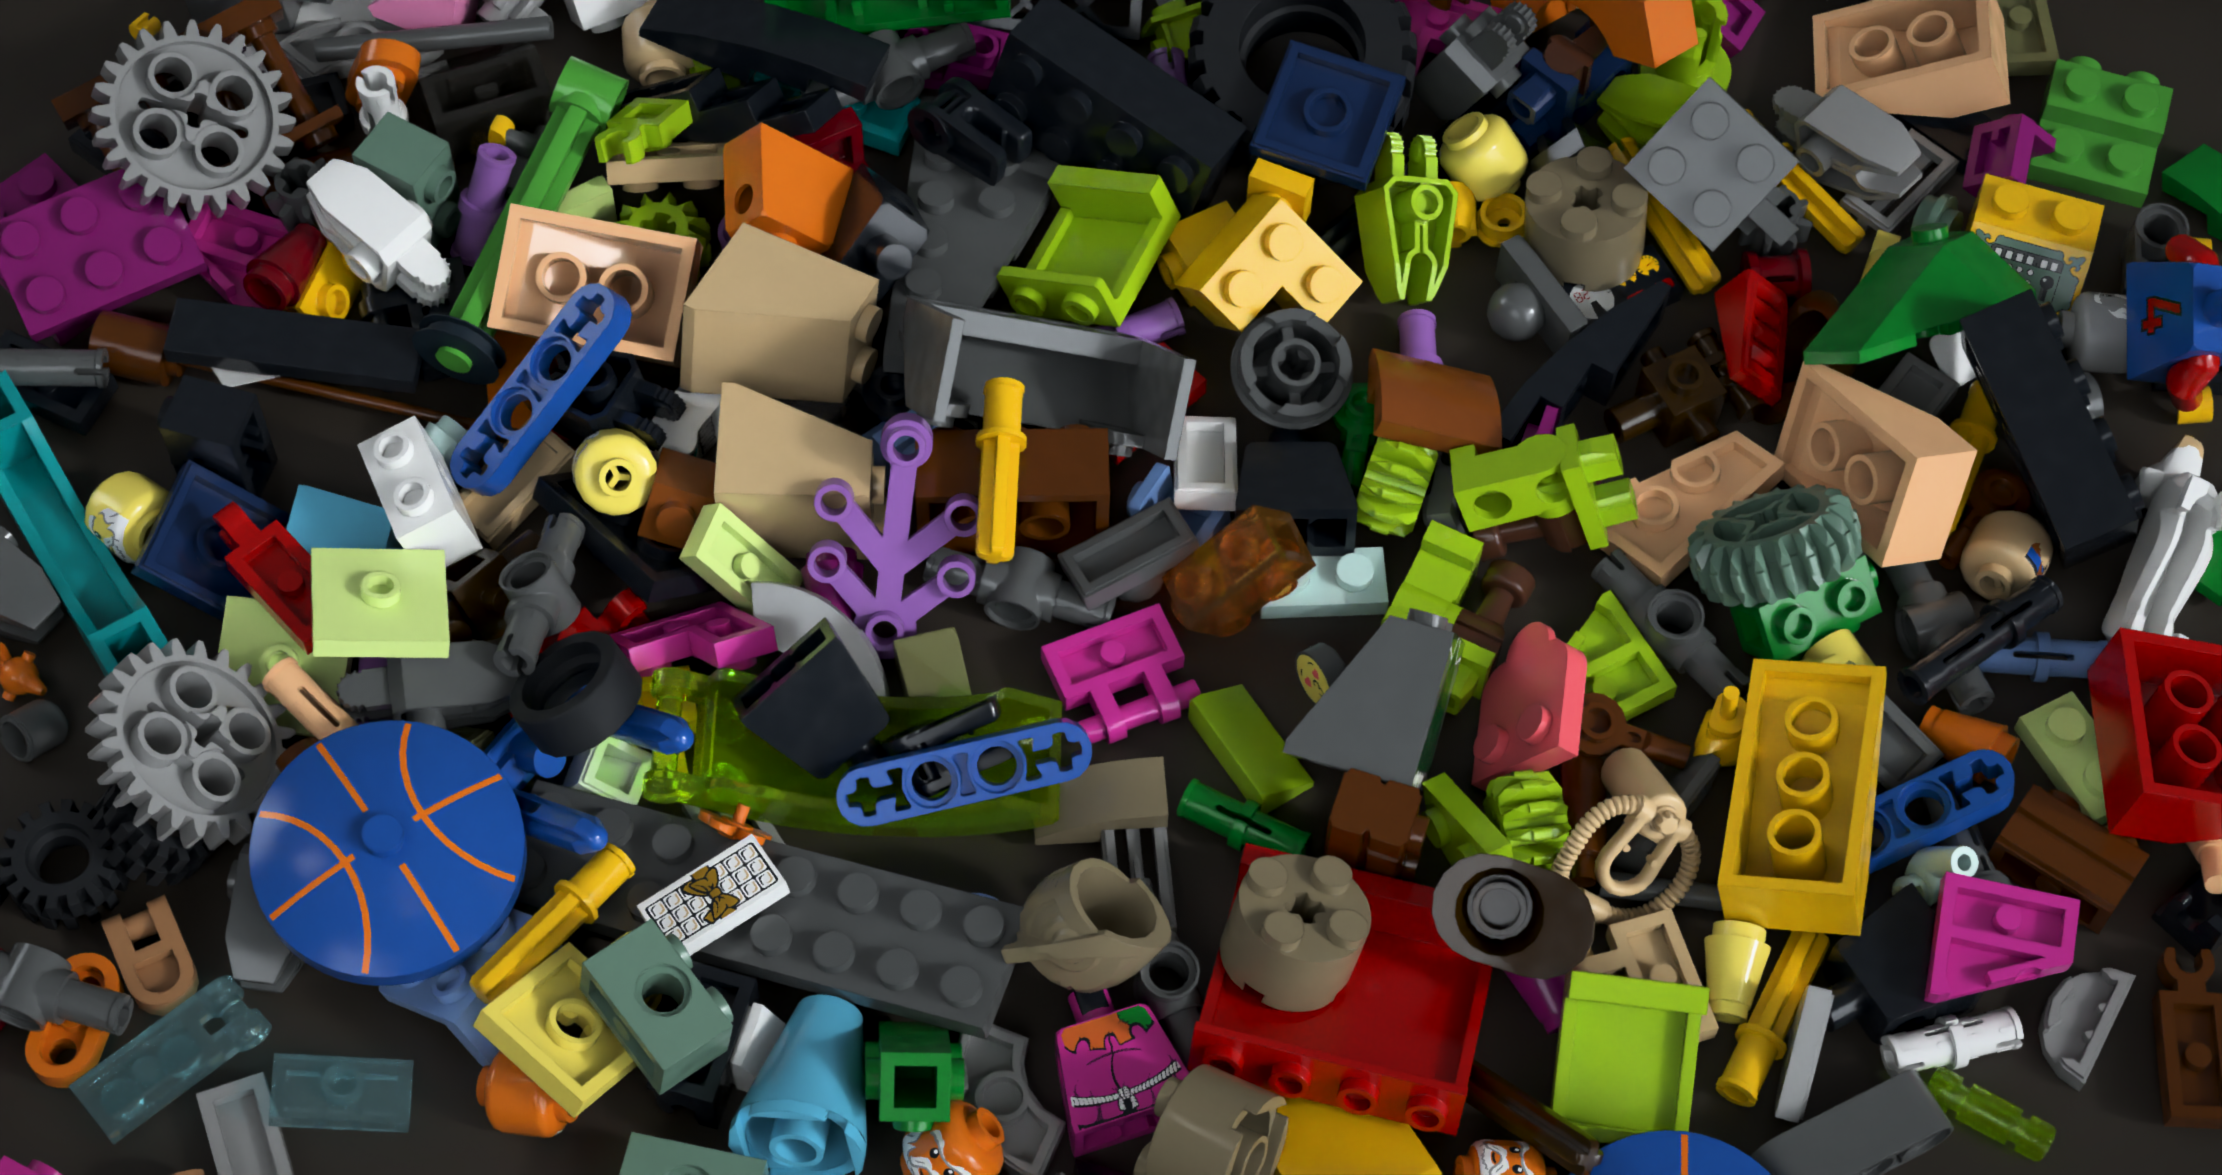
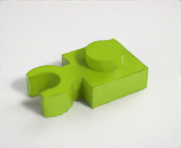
M635 98L606 122L607 130L602 131L595 137L594 141L599 163H606L612 157L624 154L626 164L633 165L645 157V152L659 151L670 146L673 142L672 140L693 123L689 100Z

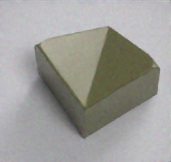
M955 627L893 640L894 663L910 718L973 703L960 641Z

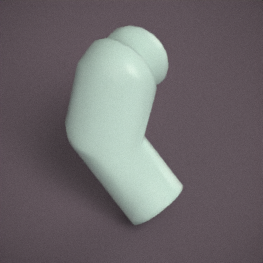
M1929 846L1918 850L1909 861L1905 876L1897 878L1893 883L1892 895L1894 896L1902 888L1913 883L1927 904L1932 906L1938 901L1940 880L1944 874L1951 872L1972 877L1978 869V857L1975 851L1967 846Z

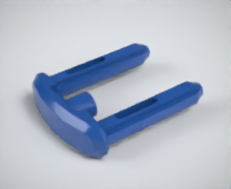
M587 685L583 686L581 689H579L577 692L571 695L565 702L569 701L575 695L580 693ZM639 704L636 705L633 713L623 725L610 736L665 755L680 754L691 748L694 743L693 731L682 717ZM513 717L489 744L484 753L497 765L512 787L520 807L526 835L580 855L593 854L605 848L608 843V833L599 818L541 798L536 794L521 791L534 775L544 778L558 775L565 766L567 756L556 758L542 753Z

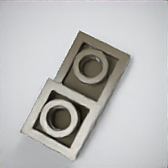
M1163 756L1092 764L1075 779L1031 790L1035 845L1101 842V830L1168 826L1169 814Z

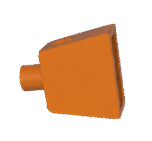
M762 122L724 144L725 230L730 238L733 237L744 222L815 253L822 254L827 251L834 243L854 169Z

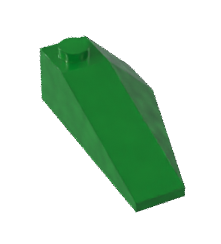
M1929 223L1911 228L1910 237L1889 246L1817 334L1803 352L1804 364H1863L1917 346V338H1926L1939 334L1949 336L1959 333L1960 319L2029 289H2032L2036 297V290L1973 231L1949 232L1947 223Z

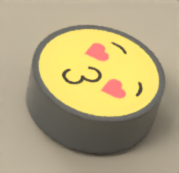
M1322 642L1298 652L1295 657V669L1298 680L1314 705L1346 668L1340 655L1331 646Z

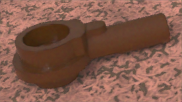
M1990 469L1982 471L1976 476L1967 499L1969 507L1965 513L1966 517L1947 539L1941 559L1936 560L1942 567L1954 570L1958 566L1962 551L1974 527L1985 515L1998 510L2027 512L2030 506V493L2026 484L2017 475L2006 470Z
M1592 692L1584 694L1579 754L1586 757L1599 758L1609 756L1617 748L1632 747L1641 750L1651 760L1683 770L1690 754V745L1627 724L1621 707L1615 700L1604 694Z

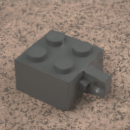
M1711 77L1698 88L1624 167L1632 177L1712 252L1736 227L1749 236L1759 226L1781 247L1799 230L1776 207L1786 197L1777 185L1800 162L1799 159Z

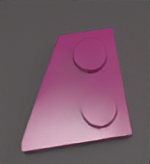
M1946 872L1940 880L1924 1001L1938 1003L2067 971L2074 959L2081 900Z

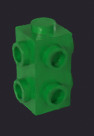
M1861 554L1849 571L1841 572V577L1834 582L1821 584L1818 591L1801 593L1797 595L1796 599L1786 598L1778 600L1773 605L1765 602L1748 608L1744 607L1741 603L1734 607H1729L1743 652L1760 659L1799 661L1808 649L1825 636L1840 629H1849L1853 634L1861 627V622L1882 612L1876 592L1879 581L1874 566L1866 555Z
M879 1021L878 1042H865V1100H878L879 1121L893 1122L894 1129L905 1132L929 1131L932 1129L934 1122H950V1100H964L965 1070L964 1058H962V1043H950L948 1029L923 1022Z

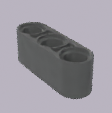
M1912 1069L1900 1073L1781 1133L1760 1146L1750 1157L1762 1165L1771 1175H1883L1937 1146L1954 1131V1127L1917 1070Z

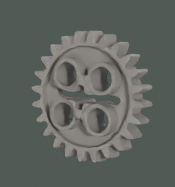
M190 19L184 34L178 36L171 23L165 21L160 29L158 41L143 28L139 30L136 38L138 50L122 42L115 53L120 64L107 60L103 64L100 75L108 83H95L91 97L104 105L91 108L88 122L105 127L95 133L92 145L93 147L112 148L105 157L102 167L104 170L123 167L125 173L118 186L121 190L130 188L136 183L144 187L140 197L141 205L145 206L158 195L164 198V215L170 216L177 203L180 202L186 203L190 219L196 220L202 205L208 203L216 218H220L227 208V198L240 210H243L250 201L248 189L263 196L270 186L266 175L275 177L277 172H282L285 164L277 156H288L294 142L281 134L292 131L296 124V118L279 112L288 107L293 97L291 93L273 92V88L277 85L282 73L280 70L262 73L259 67L266 55L264 50L255 52L249 57L242 53L245 43L244 35L240 34L228 45L222 42V28L219 24L212 28L208 37H203L199 34L196 21ZM163 72L171 73L182 81L185 89L179 92H169L160 87L156 82L155 75ZM230 91L237 94L243 100L245 109L235 111L223 107L218 101L216 93ZM146 101L151 108L142 109L138 102ZM187 111L198 114L199 128L187 125ZM148 128L156 129L168 138L170 146L163 149L152 148L141 139L139 132ZM235 130H243L247 137L240 138ZM217 147L223 150L228 155L231 165L215 167L209 164L204 159L201 149Z
M173 638L162 649H159L152 642L146 645L137 655L131 652L98 684L102 692L89 702L88 708L98 716L85 727V733L102 741L87 753L88 759L107 762L109 769L97 779L99 785L117 783L121 792L116 796L112 804L115 808L132 802L138 808L134 816V826L138 828L152 818L157 821V840L164 841L174 831L179 830L180 840L185 849L191 848L202 838L209 850H215L227 839L233 845H236L252 833L258 809L267 791L281 773L275 763L278 757L286 750L282 745L296 735L295 729L278 726L275 720L286 708L282 704L268 705L263 699L268 692L263 688L262 683L253 687L248 682L252 665L246 663L234 671L229 668L228 650L223 649L214 658L208 659L203 641L198 640L185 652L178 638Z

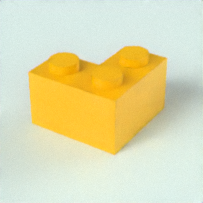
M1252 194L1173 285L1215 326L1243 332L1271 298L1282 309H1306L1316 313L1315 316L1328 323L1363 281L1282 198Z

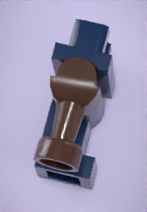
M1590 17L1589 21L1575 32L1573 41L1566 36L1554 35L1548 38L1544 57L1542 52L1535 47L1522 57L1520 67L1522 75L1518 79V84L1508 92L1506 104L1513 116L1507 123L1525 148L1528 158L1538 150L1537 138L1540 135L1544 134L1555 142L1566 135V130L1561 121L1565 117H1569L1583 125L1601 109L1597 104V99L1616 76L1632 73L1634 62L1613 56L1606 39Z

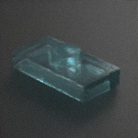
M274 1053L268 1126L408 1133L414 1060Z

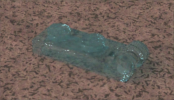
M224 975L210 982L69 1085L73 1095L113 1145L237 1053L253 1049L269 1035L272 1029L271 1023L259 1009H249L243 1002L244 991L232 976ZM220 1017L226 1025L213 1035H210L202 1025L212 1018Z

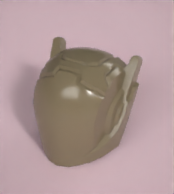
M1088 858L1054 871L1036 886L1028 896L1023 906L1024 909L1020 913V931L1016 933L1017 941L1004 945L1001 953L1007 964L1031 962L1049 981L1067 990L1074 989L1080 993H1093L1117 986L1136 975L1168 945L1171 940L1172 931L1159 901L1140 878H1128L1112 864L1101 859Z

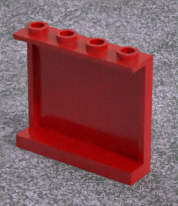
M1246 843L1230 911L1241 882L1254 860L1261 857H1273L1291 853ZM1351 868L1352 879L1361 888L1369 903L1372 919L1371 928L1346 986L1336 994L1332 1002L1317 1010L1289 1012L1261 1003L1264 997L1263 994L1254 990L1246 983L1242 990L1231 980L1223 966L1219 947L1200 1019L1196 1021L1194 1026L1187 1070L1192 1071L1202 1064H1209L1261 1088L1274 1091L1286 1098H1303L1339 1107L1356 1115H1372L1409 1124L1413 1128L1425 1132L1437 1131L1453 1136L1457 1135L1468 1093V1082L1493 967L1472 961L1458 954L1438 934L1432 916L1433 892L1435 888Z

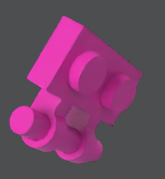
M1159 603L1041 646L1042 663L1065 711L1090 703L1095 715L1078 721V723L1086 730L1091 744L1101 740H1105L1107 744H1112L1127 738V731L1157 719L1161 724H1165L1181 718V710L1189 708V700L1201 694L1194 679L1172 686L1166 675L1184 667L1185 655ZM1140 683L1144 684L1148 696L1118 706L1113 696L1114 693Z

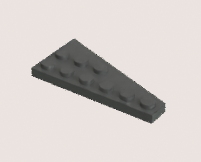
M921 95V102H931L937 96ZM916 139L914 140L907 195L912 199L930 231L928 238L913 257L910 271L893 285L883 351V372L904 373L903 317L907 296L924 297L976 307H983L988 298H994L1001 286L996 278L1002 266H1008L1011 260L1016 261L1053 200V192L1047 182L1057 165H1060L1059 163L1050 160L1044 153L1032 146L1029 157L1021 164H1014L1007 160L1003 179L995 186H991L942 156L927 151Z

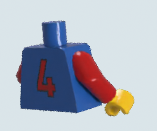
M2178 234L2171 237L2165 247V255L2171 262H2131L2126 264L2127 380L2166 384L2172 404L2178 409L2177 425L2212 422L2213 419L2212 391L2207 385L2219 372V367L2222 366V266L2219 264L2218 254L2212 250L2211 239Z

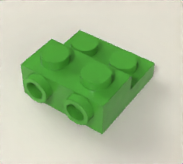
M2086 56L2073 57L2068 61L2057 59L2045 88L2037 125L2056 138L2055 151L2031 158L2027 179L2142 208L2148 194L2157 148L2164 135L2174 88L2160 85L2156 76L2144 71H2134L2126 76L2104 71L2098 61Z

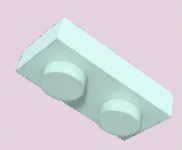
M1383 547L1355 548L1354 553L1344 556L1287 555L1256 557L1260 619L1380 615L1387 612L1389 600Z

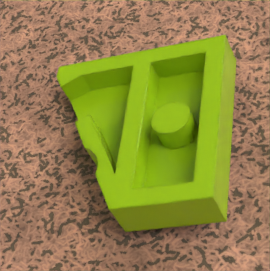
M1609 590L1603 593L1596 602L1592 614L1579 632L1575 631L1567 644L1582 651L1586 656L1585 694L1591 692L1599 693L1615 700L1623 710L1626 721L1674 698L1677 685L1613 592Z
M1445 772L1422 782L1427 810L1422 812L1421 815L1430 818L1426 834L1436 848H1441L1451 866L1460 859L1479 853L1503 855L1513 858L1511 842Z

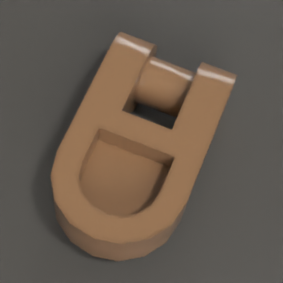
M163 894L147 901L148 909L124 919L118 913L101 921L132 998L140 1009L149 1014L160 1016L177 1013L188 1006L195 997L199 985L197 969L166 895ZM157 933L159 934L160 941L136 951L134 943Z

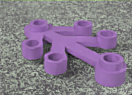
M914 413L897 414L891 417L882 429L881 452L885 460L891 464L883 534L854 501L853 489L845 480L840 478L824 480L817 487L814 499V507L818 515L824 520L837 522L877 569L876 595L847 565L846 550L837 541L825 539L812 546L807 562L808 571L815 580L821 583H830L855 612L856 615L853 623L863 630L880 659H893V640L916 635V621L948 597L962 598L968 595L973 590L976 580V570L972 561L963 555L954 554L947 556L940 562L937 575L902 598L904 574L955 536L968 537L977 532L978 498L972 494L959 493L948 500L945 511L909 537L917 467L923 465L928 460L933 447V432L929 423L923 417ZM902 436H910L917 441L919 448L914 453L905 455L896 450L894 442ZM829 491H838L845 496L847 502L841 508L832 509L824 504L822 496ZM967 506L974 510L976 517L968 524H961L956 522L951 514L957 507ZM821 553H832L838 558L839 565L832 570L822 569L817 565L816 557ZM951 568H961L968 574V579L960 585H953L946 581L944 574ZM888 621L896 627L897 632L892 637L881 638L874 633L873 627L878 622Z

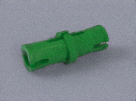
M1193 778L1188 784L1176 811L1178 817L1186 818L1228 838L1227 846L1241 851L1245 844L1249 843L1291 854L1306 855L1313 838L1312 833L1301 831L1262 812V804L1252 799H1248L1243 803L1201 783L1196 778Z

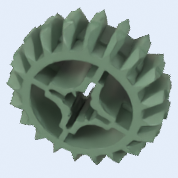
M1797 484L1791 489L1784 490L1776 487L1772 492L1764 494L1754 493L1753 497L1749 499L1733 501L1732 506L1729 508L1715 510L1711 514L1714 518L1701 521L1696 526V530L1688 537V552L1691 560L1688 563L1694 581H1698L1701 593L1706 594L1709 601L1722 602L1724 606L1734 607L1741 603L1744 607L1748 608L1765 602L1773 605L1778 600L1786 598L1796 599L1797 595L1801 593L1818 591L1821 584L1834 582L1841 577V572L1849 571L1855 565V560L1863 553L1861 525L1856 509H1852L1849 497L1843 496L1839 489H1826L1825 486L1818 484L1809 488Z

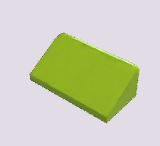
M1242 684L1203 693L1189 700L1188 720L1246 800L1252 799L1262 804V812L1267 814L1314 786V781L1298 759L1283 753L1284 740Z

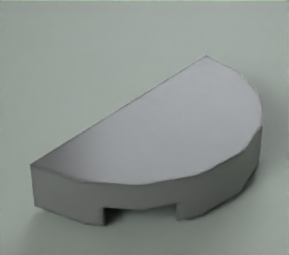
M2102 968L2100 972L2082 973L2073 978L2070 976L2059 984L2044 1004L2038 1026L2042 1054L2057 1077L2077 1092H2080L2085 1085L2136 975L2113 968Z
M1808 985L1804 990L1787 1043V1051L1781 1068L1775 1102L1776 1118L1799 1123L1800 1119L1803 1120L1835 996L1832 995V990Z

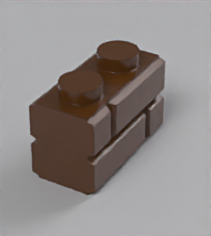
M1351 768L1347 773L1344 772L1329 817L1323 856L1329 855L1340 858L1350 868L1413 883L1424 850L1423 843L1430 823L1429 817L1418 814L1422 799L1419 788L1393 780L1382 784L1380 776Z
M2036 784L2032 785L1988 853L1995 870L2001 871L2009 880L2022 888L2081 900L2078 923L2098 935L2150 856V854L2139 848L2135 838L2109 834L2108 825L2103 826L2083 814L2079 804L2068 794L2055 789L2046 791Z

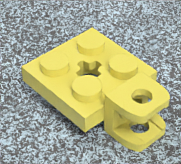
M629 932L623 934V935L620 936L618 939H620L621 937L625 936V935L628 934ZM568 942L480 1011L473 1027L575 1118L636 1068L637 1065L579 989L582 962L588 958ZM654 994L644 1000L645 1004L656 1011L662 1000V994ZM557 1021L566 1027L573 1023L578 1024L583 1029L580 1037L575 1038L564 1033L557 1024Z

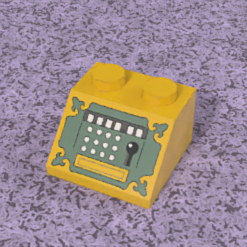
M1986 173L1971 209L1965 231H1973L2036 290L2038 304L2041 305L2050 301L2058 316L2061 310L2070 311L2074 300L2081 294L2093 257L2105 205Z

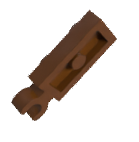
M2167 947L2158 960L2157 974L2161 983L2169 990H2158L2152 999L2163 1123L2165 1127L2222 1129V993L2206 992V983L2212 976L2215 968L2214 957L2209 949H2201L2194 959L2195 972L2188 973L2177 965L2175 947Z

